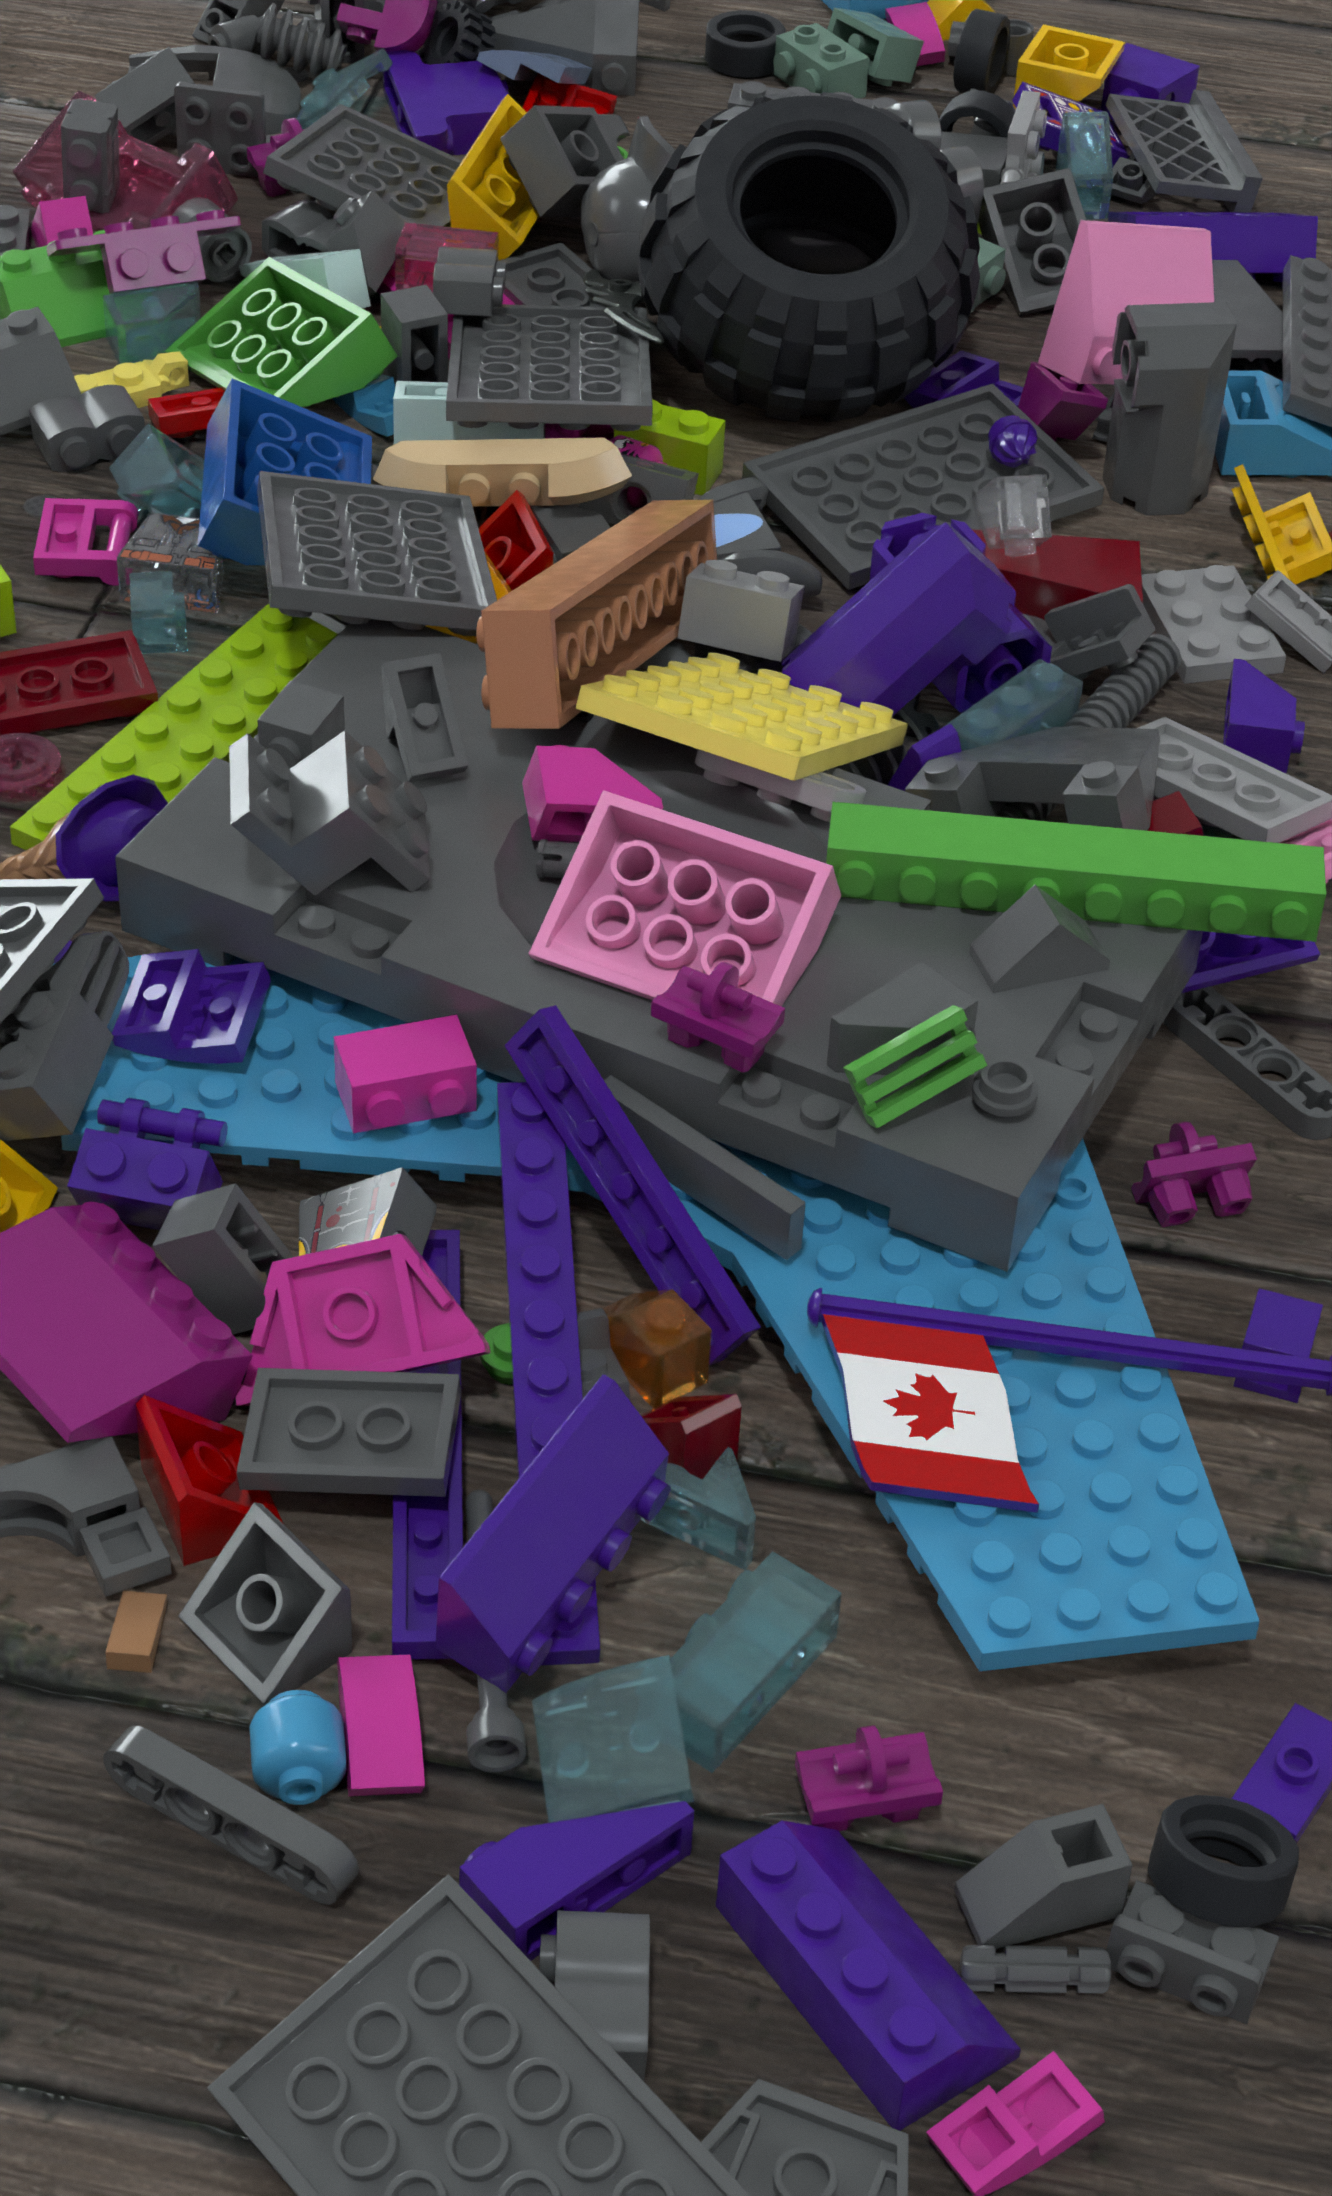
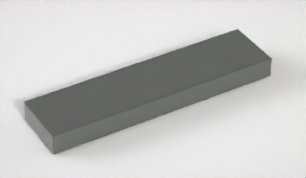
M610 1075L604 1080L668 1182L785 1260H788L802 1248L805 1201L616 1077Z

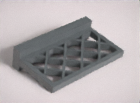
M1193 90L1189 103L1109 94L1106 107L1155 193L1221 200L1225 203L1229 212H1251L1263 178L1209 91Z

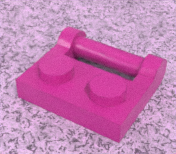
M45 498L33 556L35 575H53L58 578L91 576L99 577L108 585L116 586L123 584L128 579L130 561L128 558L120 557V555L129 544L130 533L137 527L139 516L137 507L131 502L124 500ZM97 525L110 528L106 551L92 550Z

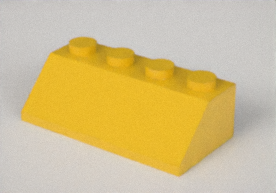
M508 94L502 99L447 183L453 246L458 248L498 250V261L508 258L523 243L539 216L538 211L531 205L529 194L518 173L511 166L509 155L500 140L527 113Z

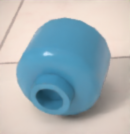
M290 1690L276 1695L269 1703L256 1712L250 1723L251 1766L254 1782L263 1792L289 1804L305 1805L318 1800L340 1784L347 1771L344 1720L334 1704L322 1699L311 1691Z

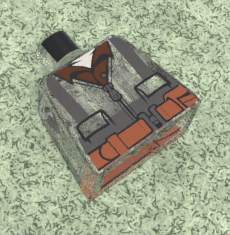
M186 509L181 516L154 513L147 517L117 556L120 601L218 613L225 559L217 557L209 550L198 546L201 509Z

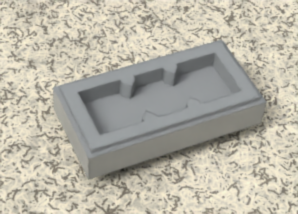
M1277 570L1252 595L1245 606L1275 631L1284 642L1291 645L1324 674L1332 666V616Z

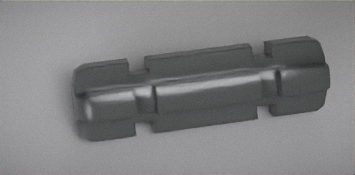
M967 1945L963 1947L961 1953L960 1977L972 1991L994 1992V1984H1004V1992L1066 1993L1067 1985H1076L1077 1993L1103 1994L1108 1991L1110 1985L1111 1960L1108 1950L1103 1947H1077L1076 1954H1067V1947L1005 1945L1004 1953H995L994 1945Z

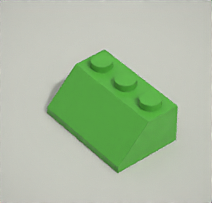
M105 230L97 231L93 235L104 234ZM47 246L24 251L9 250L0 256V320L7 318L15 311L29 310L38 306L55 330L61 347L159 325L158 315L149 289L109 294L101 250L48 257Z

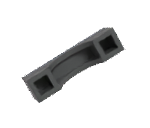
M112 1436L74 1442L63 1448L0 1467V1538L18 1535L45 1538L63 1546L73 1555L79 1557L85 1555L81 1547L79 1529L140 1509L138 1489Z

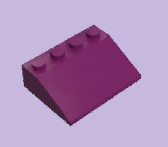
M98 1202L51 1207L0 1233V1370L67 1443L138 1433L135 1404L143 1395L212 1421L226 1420L253 1355L232 1335L231 1329L224 1322L218 1320L194 1296L192 1289L184 1282L178 1280L156 1257L154 1250L141 1242L122 1223L116 1211L104 1203Z

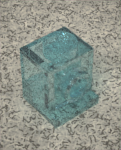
M172 571L129 573L132 631L141 653L188 652L184 592H174Z

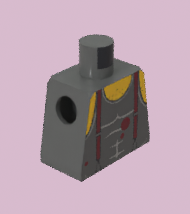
M403 1167L301 1200L299 1206V1256L396 1234L407 1236L422 1256L436 1214L437 1205Z

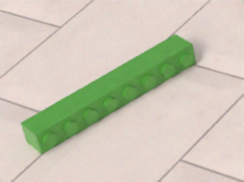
M832 801L826 864L832 865L834 868L841 897L1005 912L1030 888L1036 885L1083 920L1316 942L1326 898L1324 847Z

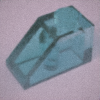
M197 281L103 295L106 338L118 364L142 362L144 359L154 360L157 354L166 353V349L201 319L200 294Z

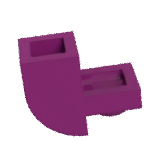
M385 0L382 13L340 3L336 20L342 32L346 33V38L360 44H371V40H375L374 48L379 58L383 60L382 51L408 50L416 52L425 43L432 28L438 1Z

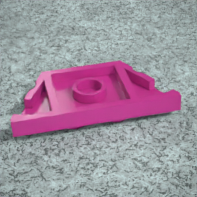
M403 1234L274 1261L271 1264L264 1289L266 1300L264 1310L256 1318L250 1344L254 1345L251 1353L253 1356L247 1368L243 1385H240L235 1396L236 1404L241 1407L250 1406L258 1368L408 1372L491 1354L490 1346L407 1236Z

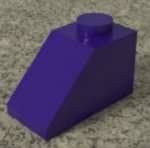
M1242 659L1233 660L1225 705L1223 744L1286 774L1290 753H1301L1305 722L1295 721L1297 699Z

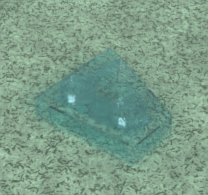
M384 48L338 72L331 68L320 74L313 81L315 87L312 92L300 103L302 109L296 119L300 123L301 128H308L340 104L350 108L352 103L370 88L366 79L380 72L387 71L393 64Z

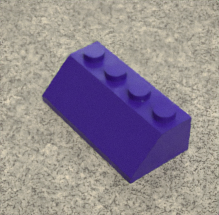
M604 1374L599 1378L439 1577L435 1648L497 1686L505 1693L508 1692L522 1672L531 1676L538 1670L551 1648L553 1640L550 1636L562 1620L572 1623L578 1618L592 1594L593 1587L590 1584L603 1568L611 1572L618 1566L631 1544L632 1535H630V1532L641 1518L648 1522L654 1519L669 1495L671 1486L665 1482L669 1453L616 1381Z
M782 1820L720 1855L716 1908L891 2128L901 2131L1020 2057V2047L961 1979L958 1973L838 1830Z

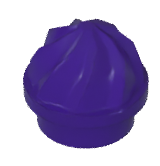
M1015 415L1000 418L992 425L988 433L990 454L998 463L1015 468L1021 464H1027L1030 456L1036 454L1037 432L1029 421Z

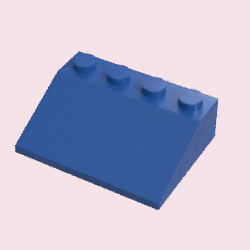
M232 378L207 424L198 546L209 550L217 557L229 558L244 565H265L257 496L259 471L371 484L372 436Z

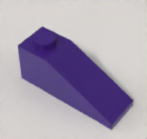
M686 1801L520 1827L498 1842L490 1841L475 1849L465 1863L459 1867V1886L531 1961L540 1955L541 1934L556 1935L557 1910L605 1912L689 1856L692 1848L694 1810Z

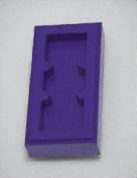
M1295 1703L1231 1798L1248 1803L1274 1817L1290 1831L1296 1844L1332 1789V1722Z

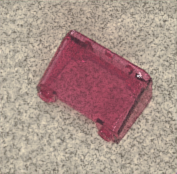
M77 91L13 170L14 175L23 187L21 191L22 196L35 208L42 201L64 199L61 124L65 115L68 114V108L72 100L96 101L94 97L81 91ZM118 119L120 187L109 212L97 213L89 211L92 229L95 231L104 230V227L107 225L121 222H133L134 229L151 227L150 221L153 219L172 216L180 205L187 200L197 197L208 198L228 215L237 203L238 197L213 150L195 143L189 151L186 150L182 157L179 158L128 135Z

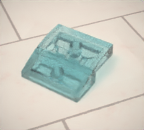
M670 1655L642 1660L595 1673L560 1686L532 1700L549 1823L680 1801L694 1802Z

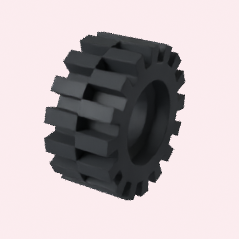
M455 0L451 4L446 3L442 5V13L438 10L435 12V21L432 24L430 34L423 44L424 47L418 50V55L422 58L421 61L430 65L477 61L479 52L488 51L490 47L495 46L496 39L490 37L496 33L495 27L491 25L493 21L463 2Z

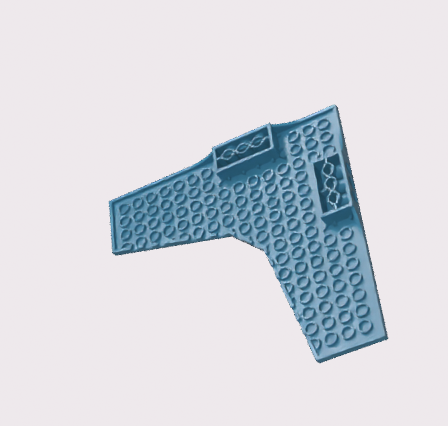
M142 955L127 957L129 960V974L107 1026L111 1033ZM236 957L229 965L252 962ZM205 962L206 967H215ZM267 969L271 982L242 1063H192L156 1058L115 1046L113 1041H111L73 1135L61 1136L62 1150L78 1151L85 1128L118 1134L119 1128L98 1124V1108L103 1099L124 1103L130 1097L148 1101L150 1108L179 1113L182 1108L200 1110L204 1112L205 1118L226 1122L228 1130L224 1145L217 1147L200 1144L199 1149L209 1151L210 1153L241 1155L243 1165L269 1167L270 1158L300 1160V1169L380 1175L403 1167L407 1173L410 1169L430 1170L432 1173L439 1175V1180L465 1182L466 1173L501 1176L497 1083H513L514 1081L477 1068L476 1111L353 1134L335 1084L334 1036L407 1024L408 1022ZM146 1133L144 1138L169 1144L174 1143V1138ZM1083 1138L1061 1172L1058 1192L1008 1272L889 1227L890 1207L713 1139L710 1140L805 1201L802 1248L788 1260H785L670 1183L720 1264L733 1272L741 1287L747 1285L756 1299L755 1309L767 1328L771 1326L774 1328L785 1346L784 1356L795 1374L801 1372L812 1389V1402L859 1478L863 1477L851 1447L842 1377L822 1323L818 1322V1328L811 1325L807 1317L808 1299L818 1288H823L822 1294L1155 1337ZM565 1143L568 1191L585 1192L602 1201ZM987 1345L1006 1389L1018 1461L1028 1486L1039 1503L1038 1513L875 1491L877 1507L887 1523L894 1522L908 1544V1557L919 1575L926 1573L939 1594L937 1604L979 1671L1256 1639L1260 1620L1168 1369Z

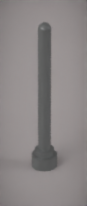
M474 1490L466 1498L468 1541L493 1511L492 1497L484 1490ZM477 1675L479 1711L476 1712L466 1730L468 1759L474 1767L487 1772H503L513 1769L522 1763L526 1756L524 1725L516 1717L514 1711L508 1708L507 1693Z

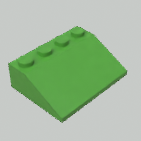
M268 257L165 350L166 353L180 351L188 360V370L218 388L226 390L233 378L303 408L363 389L369 382L381 376L384 369L398 357L370 312L271 257Z

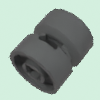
M197 197L187 200L180 205L172 216H178L180 223L197 221L196 214L222 209L208 198ZM241 227L230 233L198 237L205 276L209 280L215 282L231 280L240 274L239 265L249 263L252 254V241L247 232Z

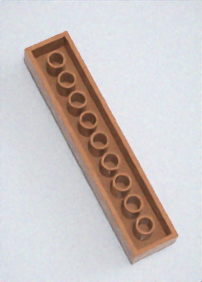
M713 500L652 501L481 611L482 616L477 623L476 637L480 651L485 652L487 675L484 676L482 682L481 696L484 708L490 710L491 728L559 729L582 711L576 709L581 685L603 681L605 675L626 676L627 670H635L678 637L686 576L699 564H705L707 560H717Z

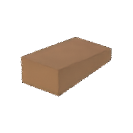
M123 1591L105 1651L107 1669L152 1673L168 1603L167 1594Z

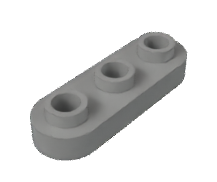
M699 749L695 758V764L705 769L703 777L709 781L726 786H737L739 781L757 787V796L761 799L782 805H790L792 800L812 806V816L828 822L831 819L832 801L863 804L866 790L863 787L824 772L792 781Z

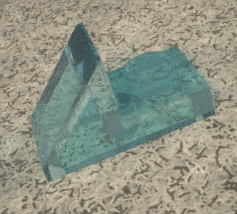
M727 1447L703 1480L690 1474L679 1465L668 1463L665 1482L671 1486L669 1495L654 1519L648 1522L641 1518V1521L746 1570L752 1562L756 1516L732 1448Z

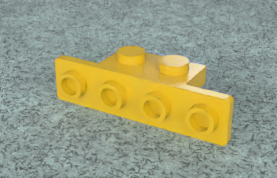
M1244 465L1235 467L1234 470L1240 485L1231 490L1242 516H1245L1243 519L1253 544H1259L1255 546V549L1266 575L1278 570L1296 585L1331 570L1332 541L1311 492L1263 512Z

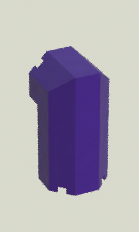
M919 513L885 522L881 530L880 540L877 538L873 545L870 580L919 535L939 526L936 525L937 516ZM951 519L950 526L985 555L986 544L965 522ZM1010 603L1007 618L1011 620L1010 633L1002 643L977 665L962 666L958 662H952L931 681L955 709L961 713L964 712L978 725L1017 715L1026 705L1021 699L1031 687L1037 693L1048 681L1052 646L1022 613Z
M945 522L919 535L782 661V673L791 677L790 684L794 687L806 691L809 690L810 685L826 687L842 694L840 702L859 708L861 702L879 704L892 709L893 717L952 662H958L962 666L977 665L1009 636L1011 620L1007 618L1009 603L1014 606L1016 591L992 561Z

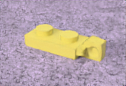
M180 351L157 354L154 360L144 359L142 362L121 363L113 369L90 375H76L74 378L81 394L103 385L124 386L136 406L140 408L148 406L147 399L162 397V394L167 391L189 386L188 360Z

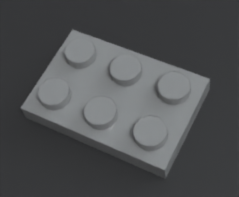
M1212 565L1200 569L1163 570L1158 573L1142 574L1143 605L1155 627V632L1171 639L1180 650L1182 659L1177 672L1184 684L1230 679L1234 659L1247 661L1264 675L1283 673L1286 654L1271 628L1245 606L1252 596L1234 565Z

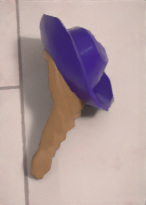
M133 774L105 783L89 793L69 813L59 819L41 843L4 860L0 864V879L94 878L104 897L103 901H119L115 856L168 802L156 783L144 777Z

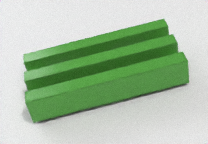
M952 1005L843 1067L869 1125L879 1128L987 1066L983 1054L976 1051L974 1045L977 1044V1040L973 1031L968 1030L964 1023L968 1019L962 1008ZM951 1032L953 1038L921 1056L910 1059L900 1065L895 1071L867 1085L865 1078L944 1033ZM960 1053L959 1057L953 1059L952 1061L946 1063L945 1065L939 1067L938 1069L932 1071L931 1073L925 1075L924 1077L918 1079L917 1081L911 1083L910 1085L904 1087L903 1089L897 1091L896 1093L890 1095L882 1101L875 1103V1101H877L878 1099L884 1097L885 1095L891 1093L892 1091L898 1089L899 1087L905 1085L906 1083L912 1081L913 1079L919 1077L920 1075L926 1073L927 1071L933 1069L934 1067L940 1065L941 1063L947 1061L948 1059Z

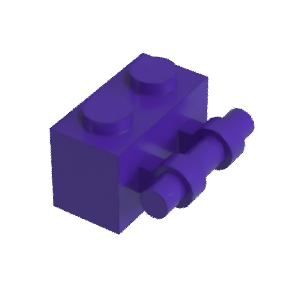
M129 1097L124 1103L103 1099L98 1108L97 1122L100 1125L119 1128V1133L85 1128L67 1185L77 1205H82L85 1202L104 1203L116 1211L119 1219L124 1224L160 1230L175 1200L221 1188L223 1180L210 1152L199 1148L200 1144L222 1147L227 1137V1123L205 1118L204 1112L200 1110L182 1108L179 1113L150 1108V1103L146 1100ZM146 1133L174 1138V1143L169 1144L144 1138Z

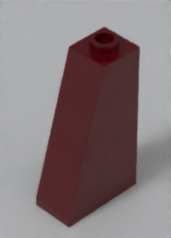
M972 529L986 544L985 556L995 564L1015 589L1016 598L1014 606L1023 614L1044 619V616L1051 609L1127 584H1132L1135 587L1143 603L1140 541Z

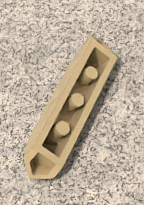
M606 438L400 441L385 449L373 480L383 486L470 496L473 507L501 506L516 490L525 496L529 506H555L587 502L609 495L623 488L632 477V474L617 446Z

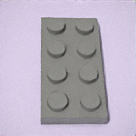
M1162 717L1138 727L1140 729L1159 730L1160 744L1154 788L1155 799L1157 800L1179 791L1194 815L1205 825L1219 827L1240 837L1241 840L1279 843L1332 819V795L1167 717Z

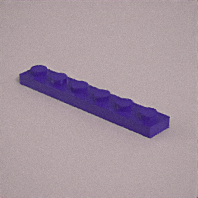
M555 1005L539 1009L504 1045L706 1367L723 1361L760 1329L761 1326L558 1007Z

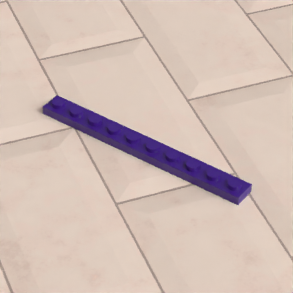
M527 1082L497 1083V1113L518 1479L583 1399L565 1141ZM595 1579L590 1584L593 1587L590 1599L578 1618L572 1623L562 1620L550 1636L553 1640L552 1645L541 1665L599 1663L600 1639Z

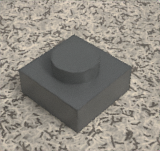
M146 1507L79 1529L81 1547L105 1597L172 1574L170 1555Z

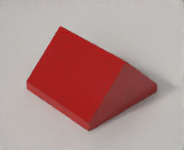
M516 490L478 528L485 553L512 591L552 566L554 553L525 496Z
M143 1395L135 1404L141 1468L183 1566L219 1556L254 1502L263 1504L283 1523L269 1491L240 1490L236 1471L244 1438L241 1431Z

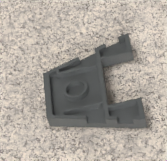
M757 2079L701 2142L751 2196H908L909 2134L761 2079Z

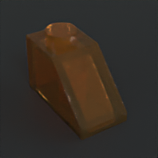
M673 1289L631 1294L603 1308L609 1318L611 1348L629 1383L653 1409L708 1383L712 1329Z

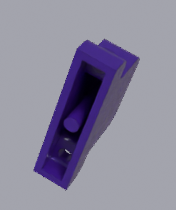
M382 51L383 92L398 131L451 156L468 153L502 99L507 94L509 95L506 80H500L496 70L479 61L430 65L423 63L419 55L412 51Z

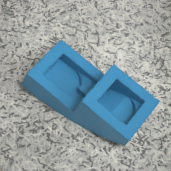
M381 374V376L369 382L363 389L332 398L349 416L366 428L387 437L394 434L393 397L395 383L392 376Z

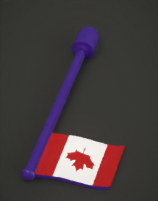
M823 1288L816 1289L810 1295L807 1302L808 1320L816 1328H818V1322L822 1323L843 1382L851 1447L861 1475L871 1491L1038 1513L1039 1503L1031 1492L1018 1461L1006 1389L987 1345L1324 1389L1327 1396H1332V1355L1328 1361L822 1294Z

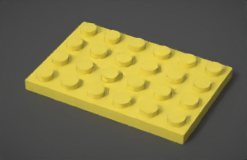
M708 653L707 658L704 659L689 657L686 663L669 661L667 667L651 665L644 672L627 670L626 676L622 677L605 675L603 681L581 685L576 709L792 781L903 745L908 723L893 719V710L885 706L870 702H861L860 708L840 702L842 694L838 691L816 685H810L809 690L806 691L789 685L791 677L768 669H759L758 674L739 669L740 661L738 659L719 653Z

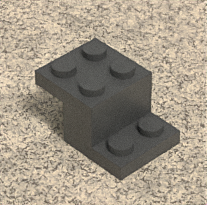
M344 730L289 769L286 761L277 751L271 748L265 749L248 733L229 746L231 825L314 896L369 858H373L411 892L431 880L428 854L430 842L427 837L425 812H427L426 801L415 785L408 781L403 783L390 772L381 756L368 745L361 746Z

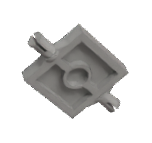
M1022 91L1008 131L1006 167L1002 170L1000 184L1043 174L1045 152L1038 150L1040 138H1044L1047 110H1040L1041 92Z

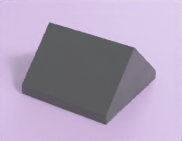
M254 1502L178 1617L263 1704H267L276 1695L296 1690L337 1663L339 1657H346L352 1653L350 1589L263 1504Z

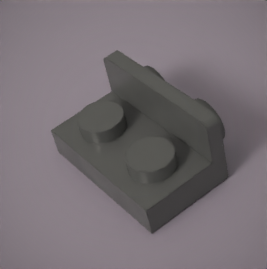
M1136 1880L1122 1914L1117 1915L1113 1923L1107 1950L1111 1960V1970L1120 1973L1131 1983L1142 1987H1155L1192 2002L1197 2008L1207 2014L1219 2017L1227 2016L1247 2025L1274 1957L1279 1936L1257 1927L1224 1926L1199 1919L1174 1906L1155 1887Z

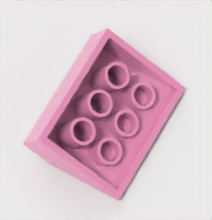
M1080 220L1038 364L1079 384H1114V379H1123L1121 364L1113 365L1112 348L1117 315L1120 312H1125L1124 308L1127 305L1214 302L1211 231L1193 227Z
M603 790L530 949L529 956L531 959L650 1000L668 990L678 971L684 965L710 975L720 962H727L739 969L738 988L782 1007L818 951L841 898V892L832 865Z

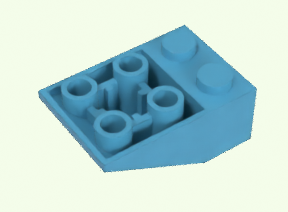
M1229 371L1215 448V456L1221 475L1237 477L1234 468L1243 464L1248 477L1252 475H1280L1286 478H1295L1300 475H1327L1332 477V427L1284 411L1283 381L1263 371Z

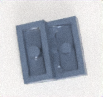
M491 50L479 52L476 59L513 80L534 81L537 73H540L559 84H585L592 68L580 62L540 52Z

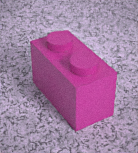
M457 1015L334 1036L335 1084L353 1134L476 1111L477 1064Z

